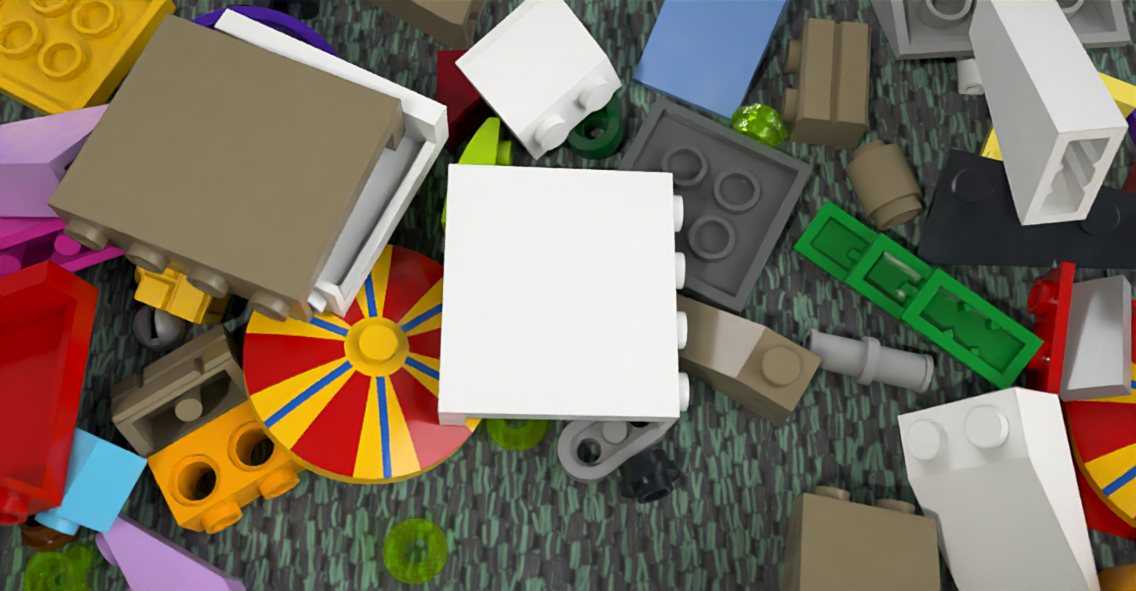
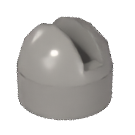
M145 305L134 315L132 329L136 340L142 346L153 352H165L180 343L185 334L186 325L185 320L181 317L151 305ZM155 315V327L158 338L151 339V317Z

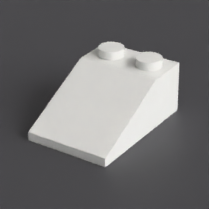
M1013 387L898 416L908 480L925 517L933 518L937 521L938 546L959 591H1100L1058 395Z

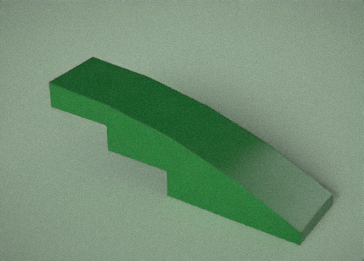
M829 200L824 202L791 248L903 327L999 390L1008 389L1044 342L940 268H931L883 233L876 234Z

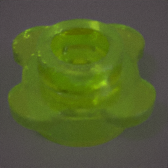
M74 546L66 553L51 551L34 553L29 559L24 574V591H92L87 586L88 569L94 562L92 551L84 546ZM63 574L65 582L58 587L55 579L58 575Z

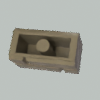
M808 18L806 21H803L797 40L788 39L783 71L784 73L793 74L792 88L784 89L780 121L790 122V142L857 148L868 127L871 27H869V24L846 21L836 24L835 20Z
M221 323L143 368L142 374L134 373L111 387V401L113 403L111 404V420L115 427L138 454L146 459L248 400L243 377L242 348L226 326Z

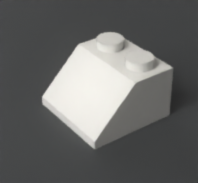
M525 0L455 62L495 115L501 119V122L535 160L540 158L546 151L558 147L567 138L570 130L591 112L604 107L611 99L613 93L622 86L607 55L564 0Z

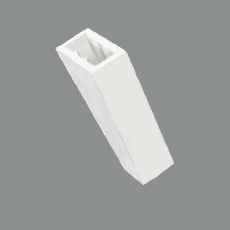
M977 0L968 33L1018 218L1022 225L1085 220L1129 125L1056 0Z

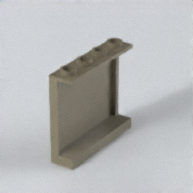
M167 13L47 204L67 225L64 233L83 246L96 251H103L107 244L125 251V257L129 261L149 272L162 275L166 268L186 275V280L189 284L211 296L224 298L228 291L249 300L248 305L253 310L270 319L285 322L288 316H292L310 323L314 314L307 300L384 148L396 151L406 132L401 99Z

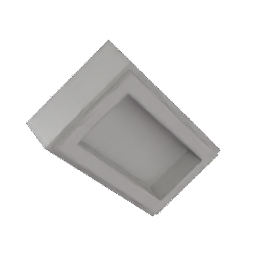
M1124 275L1073 283L1059 397L1064 402L1131 395L1130 283Z

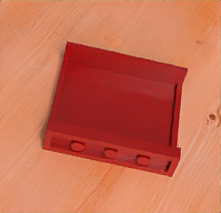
M46 260L0 277V525L21 524L27 520L28 515L58 508L62 505L99 289L51 260Z

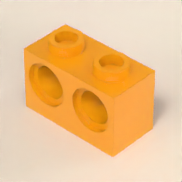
M248 400L146 458L179 526L196 532H201L205 529L207 534L222 531L242 518L241 507L261 495L266 500L281 496L299 483L300 479L297 474L306 468L289 458L275 444L271 457L265 463L258 466L252 465L251 454L254 447L261 440L269 437L258 423ZM215 471L216 485L213 491L206 498L198 500L195 493L198 480L205 473Z

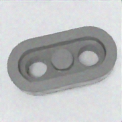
M574 420L565 427L559 437L557 446L558 459L564 472L573 480L586 484L597 483L618 471L619 466L630 457L647 451L665 436L668 429H659L658 422H650L647 426L638 428L629 421ZM593 442L597 444L601 450L599 459L592 463L580 460L577 455V449L582 443Z

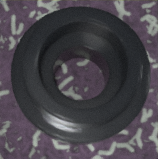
M652 449L630 457L619 466L622 480L619 482L618 487L621 495L625 498L636 497L640 504L651 503L664 498L674 490L672 483L680 476L681 471L676 461L668 459L665 450Z

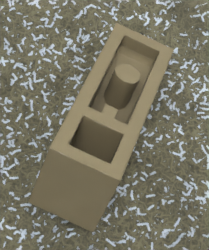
M676 294L677 311L685 312L687 317V340L685 348L678 349V368L780 427L793 412L822 358L766 326Z

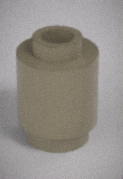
M875 140L859 147L852 153L853 161L847 165L845 172L866 218L874 220L879 230H887L905 224L923 212L919 201L923 193L899 144L886 145L884 140Z

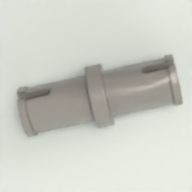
M809 329L802 345L806 350L822 358L818 366L819 369L853 376V382L868 386L872 381L924 393L931 382L934 367L931 355H921L881 346L877 338L863 336L859 341L818 332L816 329Z

